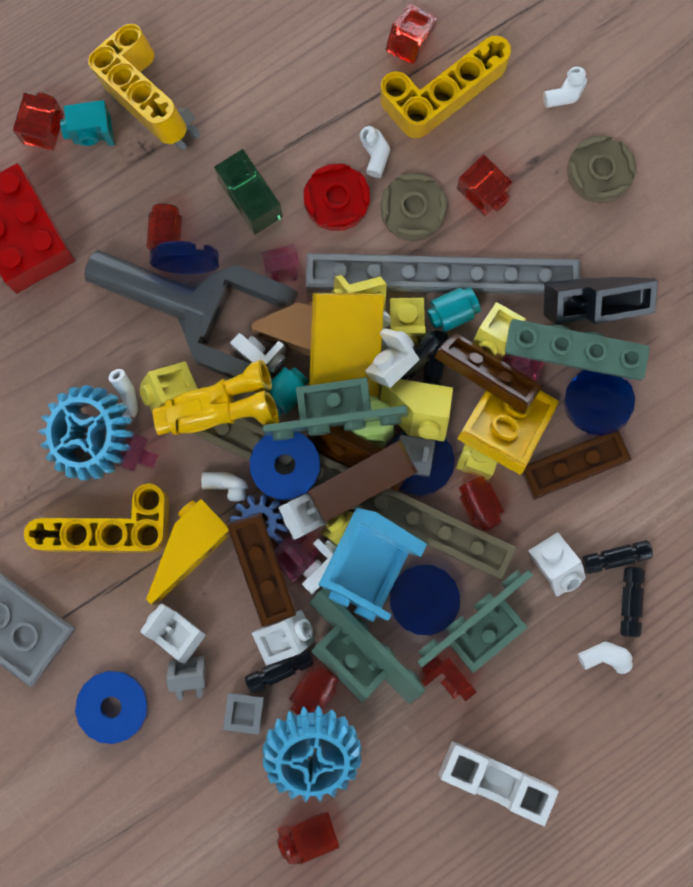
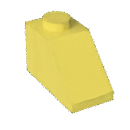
M399 379L391 388L382 385L380 401L387 403L390 407L407 405L408 416L401 417L402 423L398 425L409 436L445 441L453 387Z

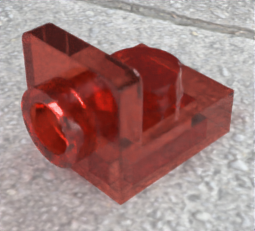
M408 4L392 24L386 51L414 64L418 59L421 46L435 29L438 17L412 4Z
M437 656L421 669L425 675L420 678V681L425 687L440 674H443L445 679L440 683L453 699L460 696L466 702L477 693L449 657H445L441 661Z
M322 812L295 824L277 828L279 834L277 839L278 849L282 857L287 859L289 864H303L340 848L329 812Z

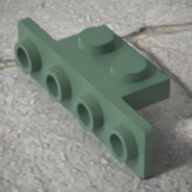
M512 319L509 324L505 353L507 355L641 381L645 378L650 348L647 345L607 338L597 332L582 333L572 331L570 328L562 325L547 326Z
M366 377L296 387L300 420L268 424L262 427L264 434L267 436L273 435V441H281L295 438L294 432L308 431L309 436L329 434L330 427L344 426L345 431H353L366 428L365 422L380 421V426L402 423L401 417L408 416L407 405L372 410L368 379Z
M516 570L501 583L505 590L494 598L491 593L487 594L474 605L478 612L470 619L466 620L462 615L446 628L450 635L441 643H438L434 638L418 652L423 657L417 662L419 666L423 668L450 646L473 674L528 627L505 599L533 576L531 571L528 570L521 575Z
M322 588L310 601V605L333 629L311 652L361 702L365 701L384 680L409 704L419 698L426 691L425 687L420 683L419 677L413 671L406 669L395 658L393 651L387 645L380 643L369 632L368 626L361 619L355 618L344 606L328 598L330 592Z

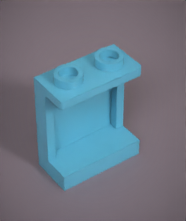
M356 508L318 585L330 591L328 596L330 600L344 607H348L349 603L356 606L355 614L371 622H374L376 617L389 621L392 614L383 610L382 607L408 554L421 557L427 544L377 512Z

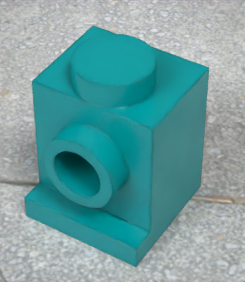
M104 100L64 106L65 119L60 120L64 140L72 139L74 145L79 144L81 146H92L97 144L98 141L103 140L106 141L108 146L115 145L111 113Z

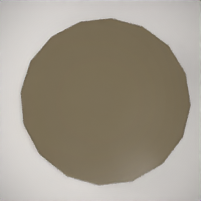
M605 135L589 137L580 142L571 154L567 166L568 181L575 193L585 200L595 203L613 202L623 196L631 186L636 172L635 159L628 146Z
M419 173L403 174L397 177L395 181L385 188L380 202L381 218L388 231L398 238L408 241L425 240L436 234L444 224L448 209L446 194L442 187L440 188L431 177Z

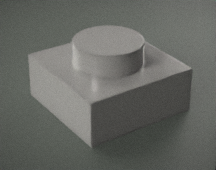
M228 693L223 730L259 735L265 697Z

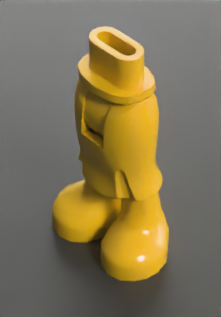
M263 360L254 361L247 366L243 373L226 381L222 379L212 386L190 390L176 396L173 400H166L164 406L152 410L157 434L163 435L170 432L175 436L179 434H192L220 424H234L235 420L254 417L262 425L278 423L279 415L276 403L271 394L267 392L272 389L271 376L267 365ZM258 392L238 401L234 399V396L238 394Z

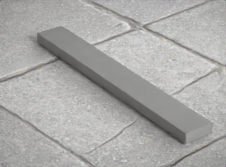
M307 253L306 290H334V276L342 275L349 284L381 276L387 283L386 291L449 293L460 287L463 290L470 287L476 294L544 295L545 283L580 279V260Z

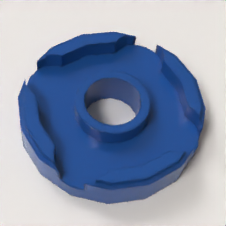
M294 432L295 438L281 441H273V435H265L254 446L250 457V474L256 486L271 498L280 501L294 500L306 494L316 484L320 473V457L314 443L299 432ZM282 456L292 457L295 461L294 470L287 475L278 473L275 469V463L278 458Z
M107 671L94 675L83 685L76 699L75 713L79 726L88 737L99 743L116 744L130 739L142 728L147 718L148 702L146 691L135 677L125 672ZM108 697H115L121 702V712L117 717H109L103 710L104 701Z

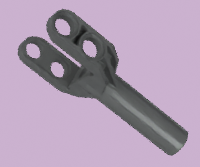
M100 250L95 251L90 256L85 268L86 282L178 318L196 363L201 367L229 378L243 373L249 363L204 345V343L209 342L229 295L228 287L278 307L293 305L298 295L296 290L285 284L237 265H232L213 273L205 281L191 287Z

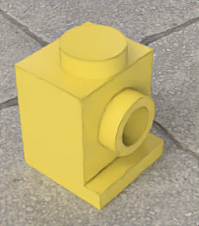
M464 444L456 469L489 480L494 474L497 462Z

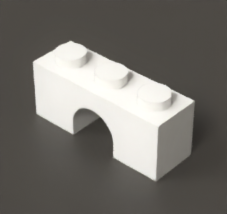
M454 741L451 742L438 773L441 780L471 794H479L505 806L511 812L544 827L559 792L555 787Z

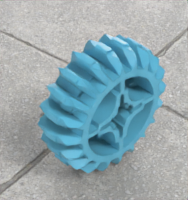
M84 385L81 389L77 387L69 388L68 394H57L58 403L47 404L52 412L51 415L41 417L44 422H47V427L38 431L41 435H46L47 438L39 446L43 449H50L45 459L51 462L56 461L54 469L58 472L65 471V476L69 478H76L78 476L80 480H90L91 477L93 479H101L104 477V472L113 473L116 471L114 463L122 464L125 462L121 451L132 449L129 444L125 443L126 437L130 438L134 435L132 431L126 430V426L133 420L130 417H122L127 407L124 404H117L118 397L115 394L107 395L106 389L99 387L94 389L93 386ZM92 405L101 414L97 417H89L88 414H83L81 408ZM83 448L85 452L91 454L92 459L84 462L76 457L73 451Z
M318 705L314 713H308L307 709L303 706L300 715L296 716L289 711L286 716L287 721L277 718L275 729L268 730L262 752L264 756L263 768L267 772L270 783H276L279 793L288 790L291 800L297 795H302L305 803L310 796H316L321 803L324 794L328 793L335 798L337 788L347 790L348 780H356L357 768H360L361 743L358 740L354 726L348 725V720L345 716L337 718L333 709L326 714H322V709Z

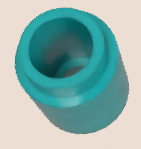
M460 287L431 300V308L427 310L432 326L435 329L440 327L443 332L473 320L475 315L481 312L478 299L470 287L464 290Z
M284 367L271 380L272 389L267 391L276 403L279 417L283 413L287 415L298 403L296 387L305 386L309 382L295 367L291 371Z

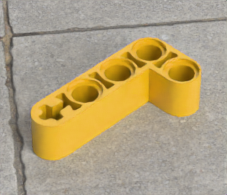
M124 25L93 50L88 58V64L104 89L154 136L165 144L176 143L185 136L187 131L186 124L172 100L141 73L152 63L154 51L138 25Z
M498 35L490 36L421 90L404 73L398 71L390 72L384 76L381 82V106L408 137L414 139L421 138L505 73L511 54V45L504 37ZM464 74L473 75L476 79L473 81H467L463 79L461 76ZM397 89L403 92V94L394 97L388 94V92ZM438 94H445L449 96L450 99L447 101H440L435 96ZM412 114H420L425 119L416 122L411 120L409 116Z
M142 484L133 493L131 519L36 518L25 527L24 540L31 548L45 552H159L164 549L168 542L169 497L164 490L155 484ZM150 492H157L159 495L158 505L152 510H146L143 506L144 497ZM83 526L87 532L86 539L83 543L76 545L73 542L72 534L76 528ZM119 526L122 530V539L116 545H110L107 540V534L111 528ZM148 527H155L158 531V538L154 544L146 546L142 541V534ZM48 530L59 533L60 539L46 537L40 540L38 535Z

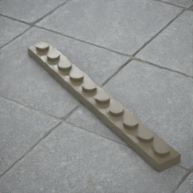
M243 418L235 420L234 424H220L201 432L192 433L247 461H250L254 446L266 435L263 433L262 427ZM319 455L320 473L316 484L311 489L349 468ZM282 456L275 463L276 471L282 475L290 474L295 468V461L290 456ZM391 488L351 508L353 511L356 508L377 512L425 542L427 546L499 580L503 579L517 547Z

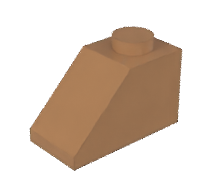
M298 302L254 321L251 327L254 337L273 344L280 340L285 345V348L310 357L312 302H308V305Z

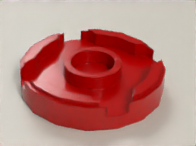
M343 163L327 164L318 168L311 175L308 182H306L303 190L304 207L309 218L319 227L330 231H345L356 226L366 216L370 206V187L365 177L359 171L357 172Z

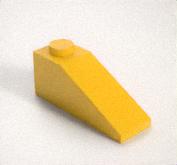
M202 499L197 503L194 500L190 501L178 513L180 519L173 526L146 598L151 605H157L230 536L224 521Z

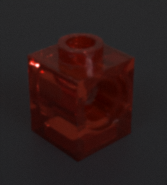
M24 93L13 132L22 144L54 151L61 128L60 120L63 119L64 113L54 97L45 93H36V95Z
M483 154L459 177L457 190L486 216L493 209L498 212L507 204L511 198L509 192L513 182Z

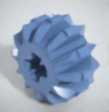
M250 495L247 496V501L250 505L248 509L240 503L235 506L243 515L242 517L231 516L230 522L261 512L263 518L266 516L269 519L265 523L268 525L267 531L270 539H274L279 545H283L284 540L277 535V532H289V529L285 524L278 523L284 520L281 512L274 514L281 505L279 500L276 499L267 507V495H261L259 505H256L254 497Z

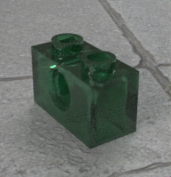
M243 149L214 166L218 182L254 235L283 217L279 201Z

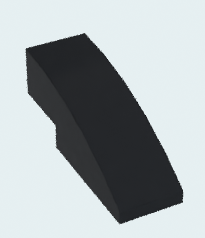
M604 277L545 283L543 316L559 325L586 319L594 324L652 314L655 313L658 280L637 277Z

